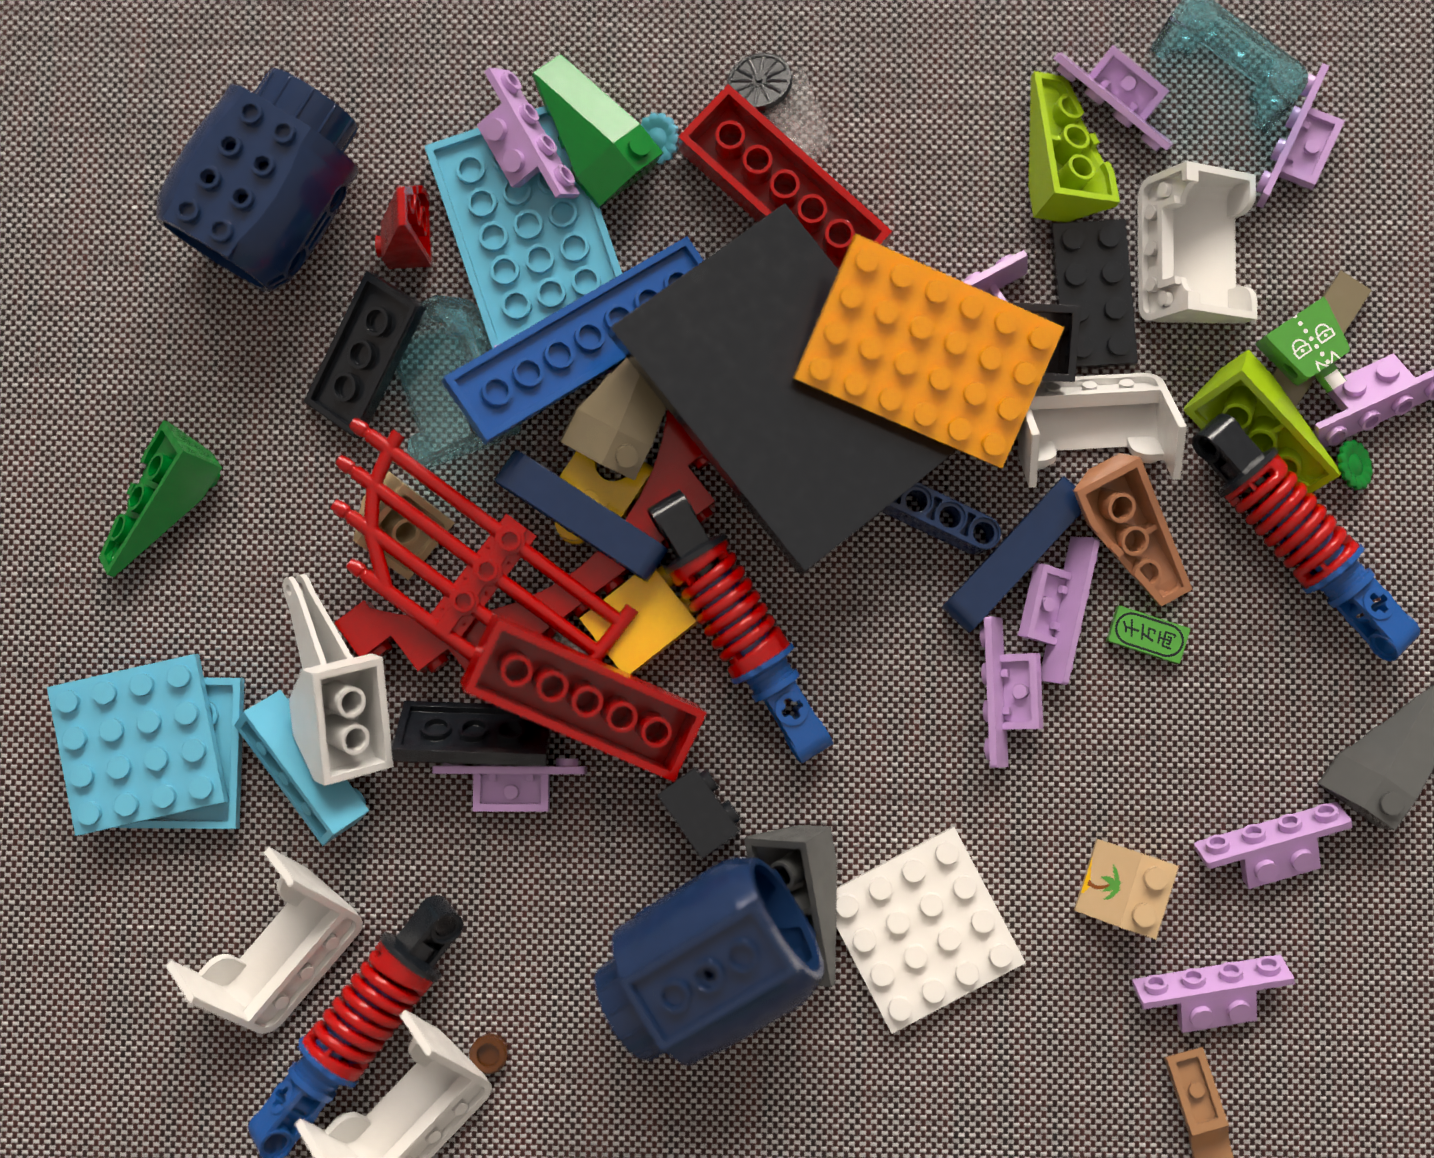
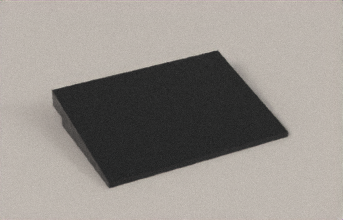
M784 203L612 325L609 330V336L796 571L802 575L955 453L957 449L793 379L839 270Z

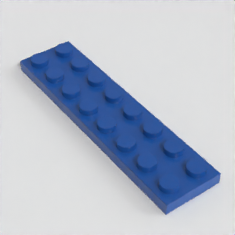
M686 236L444 376L442 383L483 444L486 445L620 365L627 357L609 336L610 327L704 260Z

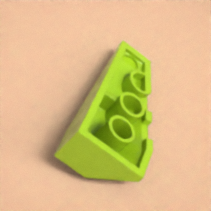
M1034 71L1031 75L1029 194L1033 218L1066 223L1117 207L1120 199L1115 172L1110 162H1104L1096 148L1100 142L1095 133L1089 134L1081 118L1084 110L1068 79L1064 76Z
M1249 349L1220 368L1183 409L1201 429L1218 414H1227L1233 417L1262 452L1272 447L1278 450V454L1288 464V471L1297 474V482L1306 484L1307 493H1313L1341 475L1333 459L1277 380Z

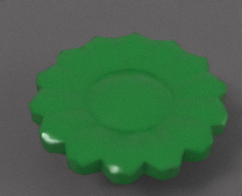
M1355 439L1344 441L1343 446L1339 448L1340 454L1337 456L1339 461L1338 469L1341 472L1342 479L1347 482L1348 487H1353L1356 491L1366 489L1367 485L1371 483V476L1373 474L1369 453L1363 444L1358 443Z

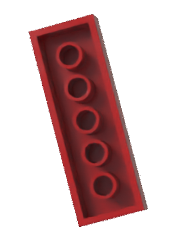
M729 84L678 136L679 152L755 221L759 222L785 203L838 270L854 235H860L884 247L889 244L893 231Z
M495 613L492 614L460 681L464 692L672 782H675L707 714L696 703Z

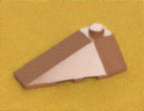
M1119 453L1088 469L1073 491L1085 521L1092 531L1157 605L1162 607L1193 590L1141 457Z

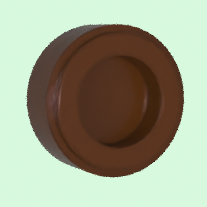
M492 1033L484 1034L477 1038L469 1052V1058L472 1063L484 1074H493L501 1070L509 1056L506 1041L499 1035Z

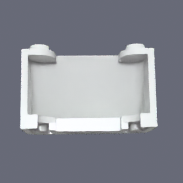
M1185 161L1149 176L1140 186L1137 199L1139 314L1144 320L1179 323H1247L1257 320L1258 303L1254 290L1246 286L1236 287L1235 218L1248 213L1256 201L1255 174Z

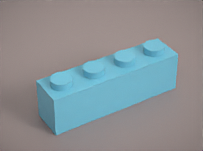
M281 690L241 714L234 726L322 846L357 824L368 813L369 809L366 807V801L362 793L358 789L353 788L347 780L326 786L314 781L293 737L289 698H286Z

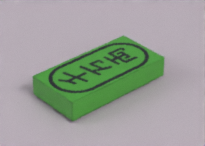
M1119 605L1116 606L1106 642L1173 664H1180L1191 628Z

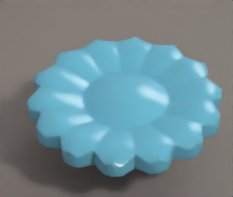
M651 113L649 117L642 119L641 126L662 150L663 154L657 163L664 164L666 160L673 158V153L678 151L679 135L677 133L679 129L677 125H674V120L671 117H667L666 114Z

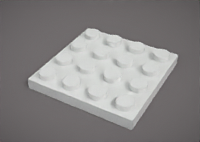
M953 826L837 887L836 927L891 1034L1026 963Z

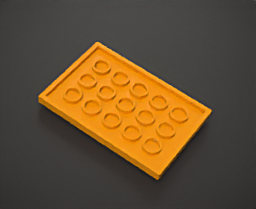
M856 234L853 236L793 379L998 468H1003L1064 327Z

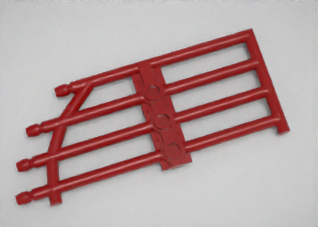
M358 418L352 420L349 425L350 429L359 437H363L368 444L380 452L371 474L361 466H356L355 462L346 456L341 455L335 462L339 470L346 475L349 474L351 479L366 489L364 516L356 510H351L348 504L338 499L330 507L338 517L344 518L346 523L364 535L373 571L371 569L368 570L362 562L352 558L346 568L353 576L361 578L364 584L469 662L476 647L465 640L462 635L475 618L487 626L493 612L486 608L485 605L498 588L588 654V656L603 661L639 613L627 603L620 612L530 546L537 536L507 513L498 522L400 449L405 437L393 429L388 438H386L375 429H370L369 425ZM392 462L490 534L477 553L383 483ZM380 500L467 564L454 583L379 528ZM384 551L444 595L431 614L393 586ZM520 558L524 559L611 624L598 642L594 641L508 577V574Z

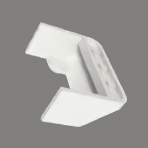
M1128 373L1075 376V382L1041 380L1017 434L1019 460L1029 488L1037 486V471L1046 468L1056 461L1057 451L1128 447L1130 454L1141 457L1143 463L1150 464L1164 460L1172 479L1178 480L1181 478L1187 426L1164 380L1155 374Z
M270 847L265 850L264 854L281 875L277 883V892L288 903L239 959L230 954L215 956L199 972L172 960L166 965L190 1004L259 1034L270 1033L283 1024L358 936L363 925L362 919L355 909L312 871Z
M405 1010L400 1017L414 1036L409 1044L408 1052L417 1063L366 1116L357 1112L342 1113L325 1130L303 1119H300L295 1125L314 1158H432L488 1099L492 1091V1085L484 1073L440 1029Z

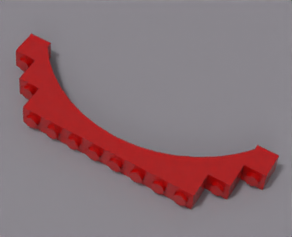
M667 410L663 438L653 470L639 499L625 519L667 549H670V546L655 527L647 512V508L679 489L691 504L700 525L713 516L714 513L711 509L715 507V500L691 471L695 466L700 470L710 462L669 410ZM597 551L583 565L569 575L598 596L603 591L609 595L624 584L625 581L622 577L630 571ZM556 583L534 594L535 597L566 620L573 614L579 618L591 610ZM365 600L334 622L358 656L372 653L383 657L393 649L390 643L395 641L418 672L425 673L429 670L432 674L438 671L450 661L447 657L450 653L453 654L465 671L469 664L467 659L409 616L377 610L371 602ZM518 602L490 610L503 618L550 639L559 634ZM475 618L462 637L477 648L486 626Z

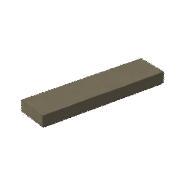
M1341 270L1335 275L1322 297H1325L1344 334L1372 290ZM1277 367L1272 372V375L1295 407H1297L1315 379V376H1312L1297 386Z

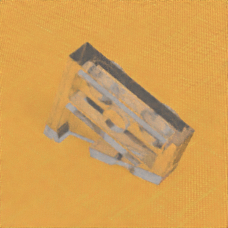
M800 68L792 77V87L786 98L775 107L760 111V113L810 158L816 161L832 144V137L807 75Z

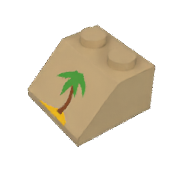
M1096 839L1074 911L1156 939L1179 866Z

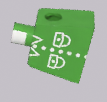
M1322 297L1255 343L1258 349L1297 386L1315 376L1325 392L1329 393L1347 381L1334 362L1350 352V346L1325 297Z

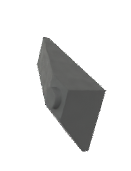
M1434 685L1397 710L1396 714L1381 725L1372 728L1366 733L1367 735L1352 746H1348L1339 752L1317 783L1379 829L1395 831L1416 802L1434 768Z
M796 825L745 837L747 858H758L765 862L772 870L776 869L816 932L815 938L824 964V974L817 986H834L836 965L837 858L831 826Z

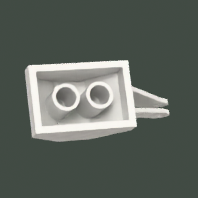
M301 574L297 575L296 578L292 576L284 578L283 592L290 611L302 664V670L289 698L293 737L314 781L326 786L394 767L383 657L371 653L353 658L314 591L307 575Z

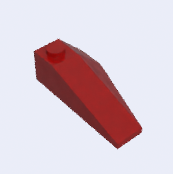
M424 185L397 187L380 223L381 235L375 237L376 255L378 258H382L388 269L432 267L430 196Z

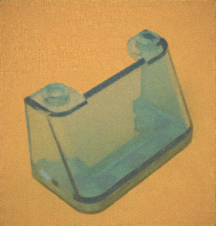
M1182 0L1172 12L1149 49L1164 60L1170 53L1175 51H1184V54L1190 56L1200 43L1255 82L1257 87L1248 97V100L1253 103L1255 102L1257 107V115L1252 124L1266 134L1294 104L1308 83L1307 70L1298 60L1214 0Z
M434 295L421 302L427 308L397 367L400 380L419 429V433L410 436L407 452L408 455L427 469L505 441L518 435L521 431L520 424L484 445L442 383L444 376L492 349L479 309L472 301L465 298Z

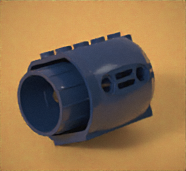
M272 68L268 71L254 93L242 86L230 84L219 102L200 123L170 169L157 196L156 220L208 260L263 293L265 291L271 292L288 283L307 261L337 214L349 187L358 175V168L344 154L354 138L358 126L340 106L323 93L281 69Z
M732 858L718 863L638 912L632 919L618 926L612 935L614 958L596 970L594 983L598 1001L610 1027L629 1052L643 1061H651L667 1053L679 1063L689 1066L711 1054L719 1053L737 1044L805 1003L813 994L824 974V964L815 938L816 932L776 869L772 870L765 862L758 858Z

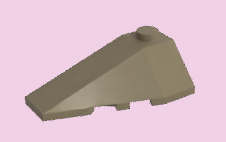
M626 358L612 373H609L601 381L602 383L587 399L584 398L575 408L560 442L595 462L635 480L653 444L666 406Z

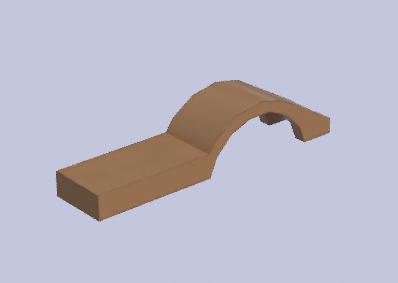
M1203 1047L1164 1057L1189 1134L1193 1158H1234L1229 1141V1124Z

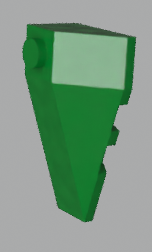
M559 54L533 72L532 77L547 114L552 116L559 133L557 138L561 148H565L572 167L570 170L574 179L598 209L653 169L663 154L662 150L639 122L564 56Z
M165 420L161 423L142 456L140 462L146 464L139 483H131L126 493L129 495L128 509L125 514L122 513L116 517L99 555V560L106 574L111 577H115L198 504L204 498L209 488H213L219 480L222 467L213 453Z

